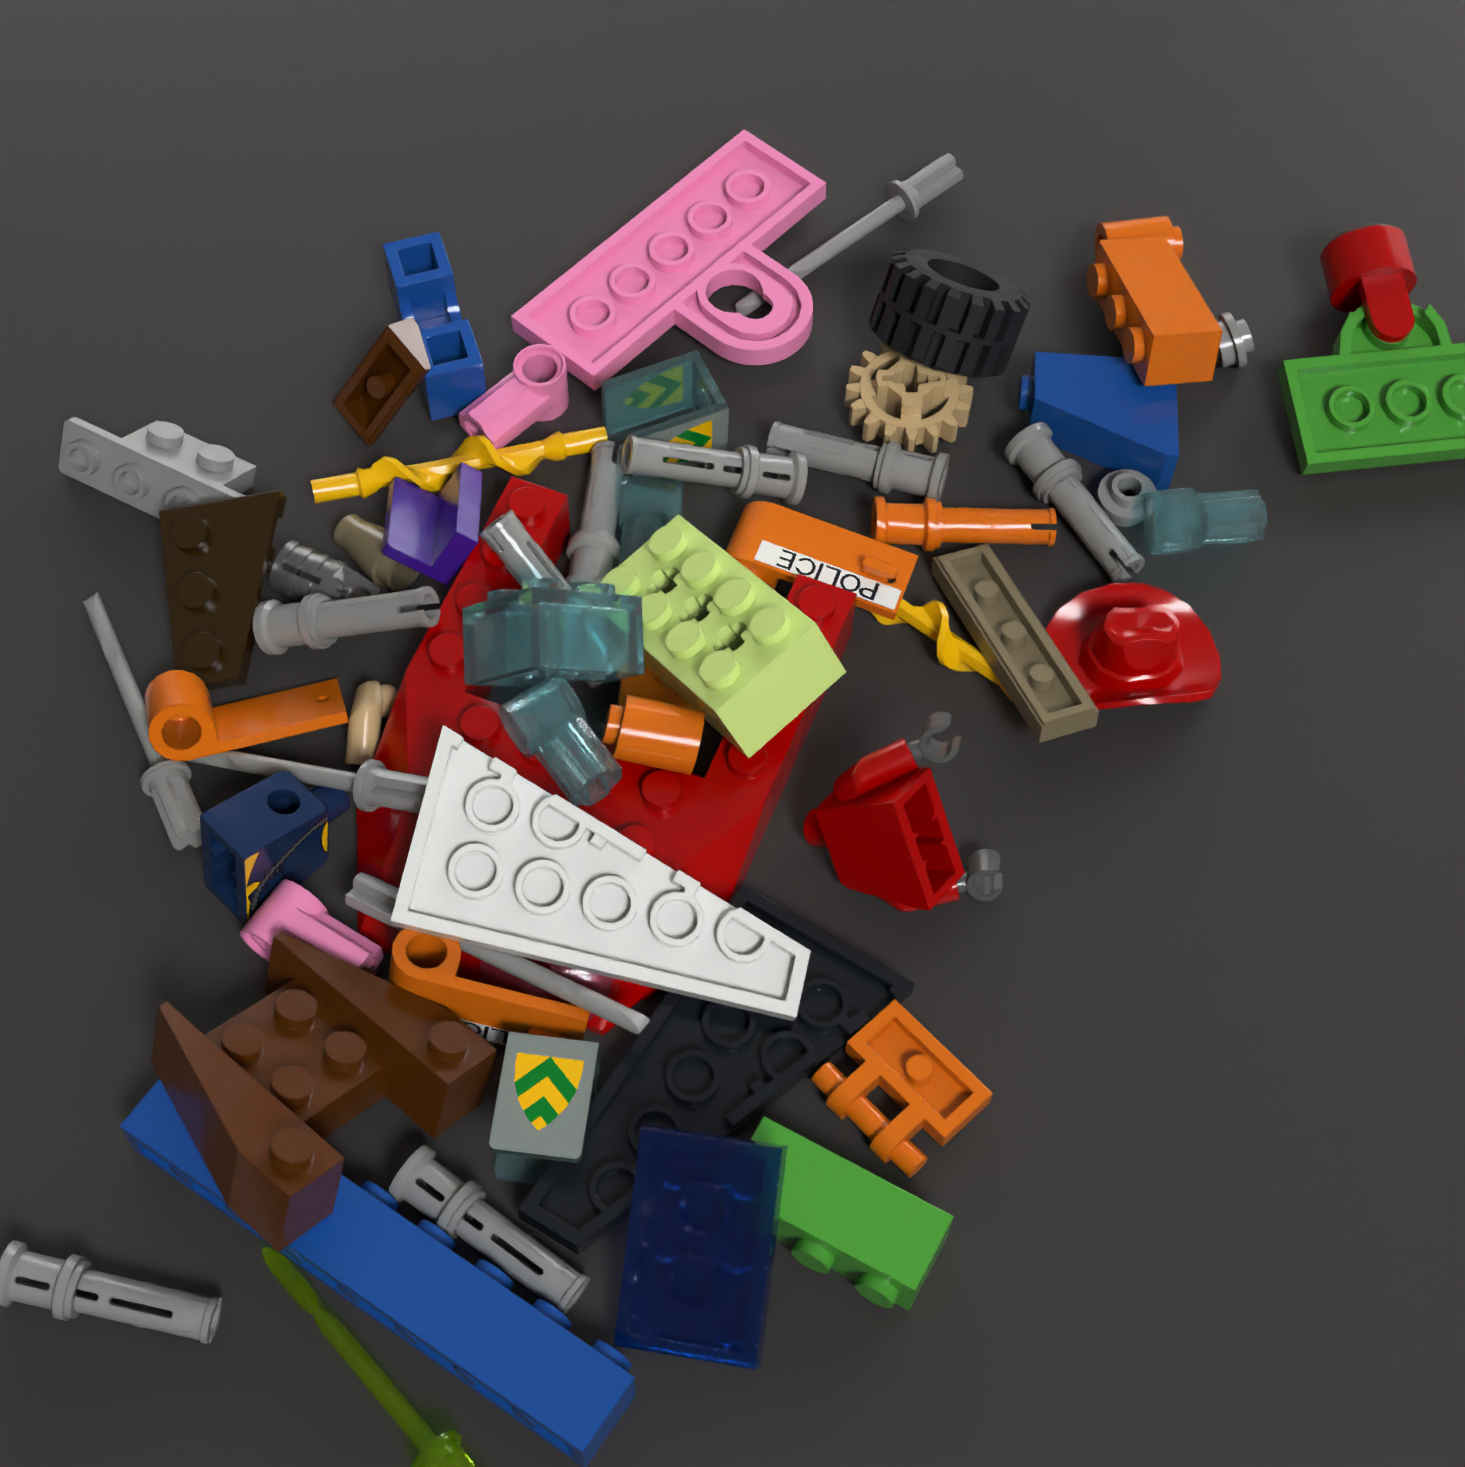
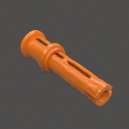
M874 496L871 508L870 534L872 539L885 544L918 545L922 547L924 552H933L935 549H939L942 542L1045 545L1046 547H1053L1057 530H1033L1031 525L1057 524V517L1054 508L942 507V502L936 501L934 497H925L922 503L910 504L888 503L883 496Z

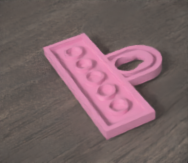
M744 129L511 316L513 332L531 345L546 344L558 349L565 357L567 371L594 391L674 325L719 356L735 363L766 365L784 360L796 353L810 336L813 325V300L808 287L797 275L762 251L826 199V182ZM731 285L745 286L759 293L772 306V311L763 318L751 319L740 313L721 311L715 308L708 299L713 292L722 287Z

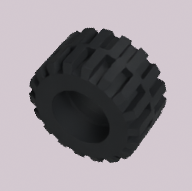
M922 249L903 250L895 252L891 257L869 319V326L889 347L923 365L967 377L999 376L1006 370L1031 303L1027 296L1008 279L974 262L937 251Z

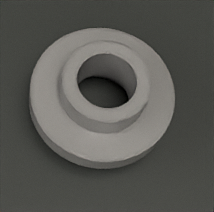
M1229 311L1219 314L1217 322L1223 332L1216 360L1221 368L1234 365L1236 369L1247 366V353L1254 351V343L1246 321L1243 318L1235 321Z
M1129 469L1116 470L1107 474L1101 480L1097 491V502L1115 525L1122 527L1135 526L1148 518L1153 513L1158 499L1154 483L1146 475ZM1122 493H1128V494H1131V495H1133V496H1126V495H1124V494H1122Z

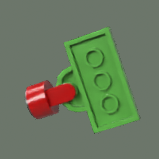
M1372 223L1342 232L1327 244L1320 255V262L1331 305L1339 311L1349 313L1333 345V355L1283 360L1277 371L1301 474L1307 475L1465 459V343L1452 344L1445 321L1431 304L1424 309L1410 302L1409 293L1414 289L1417 277L1407 239L1401 229L1389 224Z

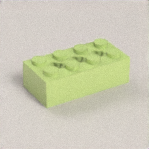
M679 514L665 526L654 532L646 543L618 567L608 572L603 580L585 595L588 601L601 612V619L622 646H629L634 652V656L691 708L704 711V719L748 759L846 673L840 660L812 619Z

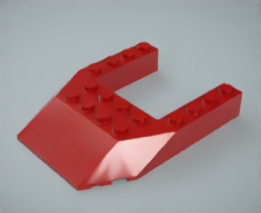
M511 476L483 530L512 509L529 535L556 566L571 537L568 495ZM479 535L477 545L463 564L440 607L441 615L439 622L436 626L428 629L405 671L374 760H380L388 770L429 777L442 726L444 725L462 736L464 741L493 759L495 757L516 769L517 774L551 795L557 794L646 849L647 854L677 872L678 870L684 872L700 882L701 887L725 902L730 903L743 884L827 690L749 759L723 736L705 778L692 773L691 775L614 759L612 758L613 745L602 743L598 739L486 700L536 604L507 570L497 554L493 552ZM798 574L786 600L817 624L834 653L841 660L852 635L857 594ZM379 807L373 812H365L357 808V874L363 872L399 888L419 814L386 807ZM358 911V933L382 947L384 953L391 955L393 942L400 931ZM461 951L457 977L576 1006ZM526 958L629 1008H632L639 1001L648 1000L660 990ZM589 1013L586 1030L604 1036L616 1025Z

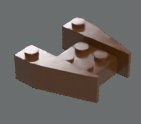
M282 932L273 937L264 993L268 996L206 1035L168 1002L163 1003L158 1007L151 1058L152 1066L228 1207L278 1252L333 1213L345 1158L324 1140L327 1136L383 1097H386L430 1136L436 1138L482 1104L497 1051L447 1008Z

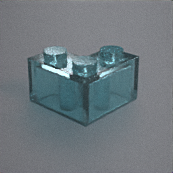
M527 579L521 582L522 590L500 589L487 592V601L462 608L465 685L522 688L553 679L608 683L645 674L642 596L616 594V586L613 584H583L577 586V591L561 589V580Z

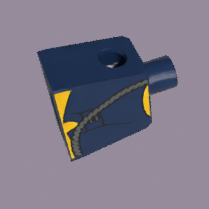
M279 771L200 815L205 886L245 925L281 880H290L300 885L325 864L329 857V823L350 809V801L346 792L316 785L308 790L290 772Z

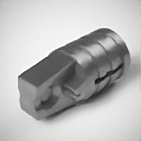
M295 540L289 541L282 547L275 558L269 576V587L272 591L280 595L284 594L287 598L300 602L304 596L314 593L328 596L333 601L388 593L385 589L353 570L349 564L340 560L337 561L327 554H321L318 550L311 547H305L302 543ZM286 564L291 566L289 571L284 570ZM301 571L320 578V584L301 577Z

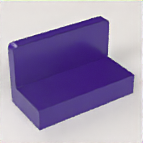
M461 462L438 496L402 478L395 477L388 491L382 553L448 586L479 540L483 473Z

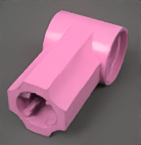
M546 344L530 345L522 349L514 359L513 371L458 413L460 426L469 437L473 435L485 436L491 441L495 449H499L510 443L536 421H550L561 416L569 403L565 357L558 349Z
M286 879L278 883L240 931L243 941L268 962L270 960L273 937L281 932L375 976L379 964L384 957L382 947L331 917L326 907L311 892L299 884Z

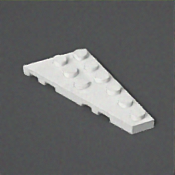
M444 725L442 726L390 920L392 926L794 1021L797 1017L811 950L741 907L737 909L701 887V883L680 870L677 872L647 854V850L557 794L551 795L517 774V770L496 757L494 759L465 742L464 738Z

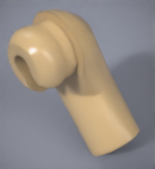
M371 680L361 684L356 689L347 728L345 763L362 765L368 759H374L380 743L382 717L389 718L398 693L392 685H380L377 680Z

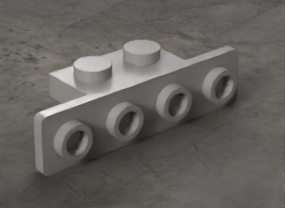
M72 417L64 422L58 465L61 473L160 519L159 511L245 496L242 493L254 485L257 467L236 457L226 447L208 444L184 433V430L174 423L157 420L120 438L77 417Z

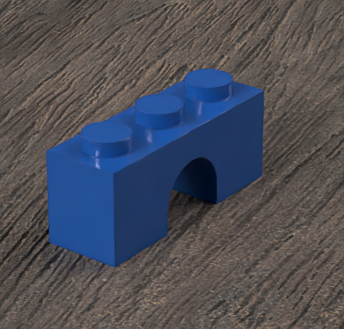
M438 231L383 244L389 287L399 320L402 321L412 317L417 322L431 369L421 381L420 387L431 421L459 415L458 413L486 392L483 361L469 319L462 320L454 275L440 233Z

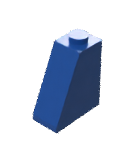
M1035 352L1031 374L1020 375L1018 385L1017 409L1027 410V427L1038 422L1047 423L1053 432L1051 440L1058 448L1111 471L1121 469L1138 471L1146 475L1154 483L1157 490L1168 491L1179 458L1177 384L1144 386L1132 363L1128 364L1124 357Z

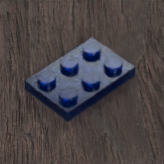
M653 1125L641 1127L614 1346L754 1370L761 1365L787 1145Z

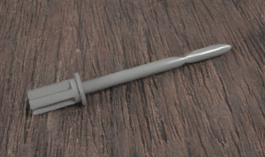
M947 153L905 181H891L886 186L888 201L792 264L788 270L802 279L897 214L907 222L915 220L919 216V209L963 179V171L956 166L955 157ZM752 291L736 303V311L743 316H747L767 301L759 293Z
M97 592L82 603L150 765V768L143 773L140 779L141 789L146 795L153 797L172 846L179 851L189 844L197 848L202 845L200 815L202 812L189 784L192 771L185 761H174L164 758L152 747L148 736L144 699L102 599Z
M232 750L187 761L268 777L279 771L290 772L301 783L353 792L356 807L365 812H373L379 807H386L419 814L429 777L388 770L380 760L368 759L362 763L357 773Z
M363 872L357 874L353 879V889L346 894V905L399 931L404 929L392 926L390 921L399 888L369 874L367 875ZM459 942L461 951L638 1035L650 1022V1019L645 1015L524 957Z

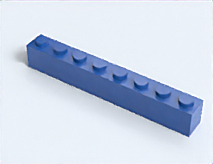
M159 1079L120 1125L133 1150L273 1248L228 1207ZM341 1174L333 1213L279 1253L581 1467H587L636 1396L635 1377L628 1372L632 1367L630 1361L618 1350L601 1340H596L591 1347L569 1332V1329L572 1327L571 1321L548 1302L537 1299L532 1306L510 1291L514 1285L512 1280L490 1262L479 1259L475 1265H472L452 1251L456 1246L453 1239L435 1224L422 1219L416 1226L395 1212L399 1207L397 1201L375 1183L366 1180L359 1187Z

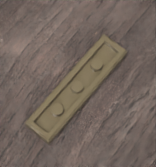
M989 544L933 557L931 574L1037 741L1041 743L1096 727L1099 710Z

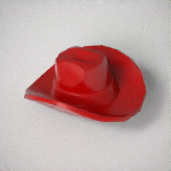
M1142 582L1110 583L1080 592L1056 610L1045 628L1097 709L1164 705L1210 699L1221 683L1220 655L1210 630L1189 604L1160 587Z

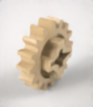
M881 342L879 356L865 350L861 355L860 366H851L848 384L846 385L844 405L850 408V425H863L862 439L865 442L871 441L878 436L883 439V444L884 442L890 443V441L899 442L903 445L904 450L912 452L915 451L916 445L923 444L930 453L937 452L939 437L953 443L956 440L958 427L967 426L973 397V386L966 385L967 376L955 375L923 365L895 351L885 342Z

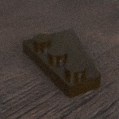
M281 490L159 511L175 670L194 673L204 681L208 691L246 684L255 644L253 615L255 608L260 602L266 572L271 571L275 553L272 543L278 518L282 519L287 499Z

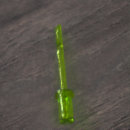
M264 1247L262 1255L271 1273L294 1301L306 1312L314 1316L315 1322L325 1338L420 1451L411 1467H478L460 1446L461 1434L456 1429H451L437 1437L349 1330L335 1316L325 1311L324 1305L316 1291L290 1260L278 1251Z

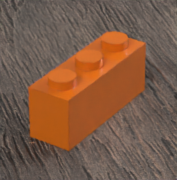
M1165 235L1099 240L1096 261L1089 265L1087 271L1088 292L1092 299L1096 298L1104 313L1107 328L1115 332L1122 345L1125 361L1128 364L1132 363L1143 385L1156 386L1212 381L1223 330Z

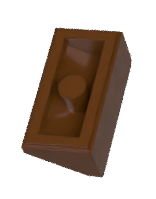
M411 317L386 326L332 401V404L367 446L375 444L431 369L421 332L414 318Z

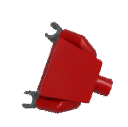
M936 712L928 716L923 723L920 738L906 743L903 737L859 759L836 778L833 784V792L817 808L809 811L804 821L803 832L807 843L814 847L828 848L838 879L846 888L876 896L901 912H912L920 909L930 911L934 906L959 900V893L967 891L974 899L989 902L996 899L1003 888V874L998 872L1000 870V855L995 850L980 849L972 853L967 860V872L964 871L930 767H918L916 763L926 758L931 762L941 764L949 762L956 756L960 747V735L946 742L937 741L931 736L934 733L942 732L950 726L952 716L947 712Z

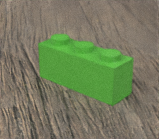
M765 1116L723 1187L722 1211L730 1214L728 1220L738 1230L759 1240H765L767 1235L791 1247L792 1256L807 1268L822 1274H828L830 1269L856 1282L854 1287L861 1296L884 1308H893L894 1304H897L910 1311L948 1237L954 1218L953 1215Z

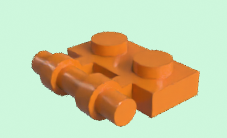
M896 999L847 1041L845 1053L860 1066L849 1077H846L834 1064L827 1062L811 1079L828 1097L826 1106L840 1120L848 1117L872 1141L869 1146L870 1150L884 1164L892 1161L908 1178L914 1176L928 1160V1157L910 1141L914 1135L923 1128L943 1147L990 1103L993 1095L969 1069ZM878 1085L903 1109L892 1121L867 1098L868 1094Z

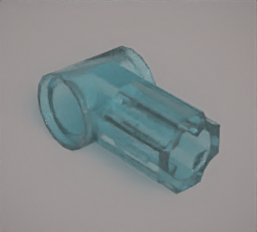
M623 475L619 505V529H622L618 566L646 543L654 532L665 526L678 514L682 516L684 482L666 478Z
M1178 488L1153 491L1141 495L1147 555L1178 554L1198 551L1202 549V546H1225L1263 540V531L1268 523L1266 502L1261 499L1258 489L1197 493L1195 488Z
M558 673L549 676L499 706L498 711L501 721L516 747L526 757L535 755L569 801L576 807L580 805H588L590 807L609 795L615 784L622 779V767L586 723L585 711L580 700L569 683Z

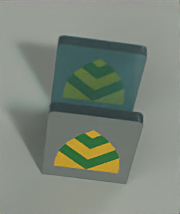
M698 350L608 379L601 384L603 426H605L608 435L693 407L694 412L632 432L629 435L643 439L691 444L693 446L728 451L729 407ZM663 457L664 463L691 467L702 464V462ZM636 473L629 474V478L634 486L659 478Z
M517 1032L508 1033L489 1139L490 1150L497 1153L494 1167L497 1179L536 1184L552 1160L577 1163L581 1160L590 1104L599 1093L601 1065L598 1042Z

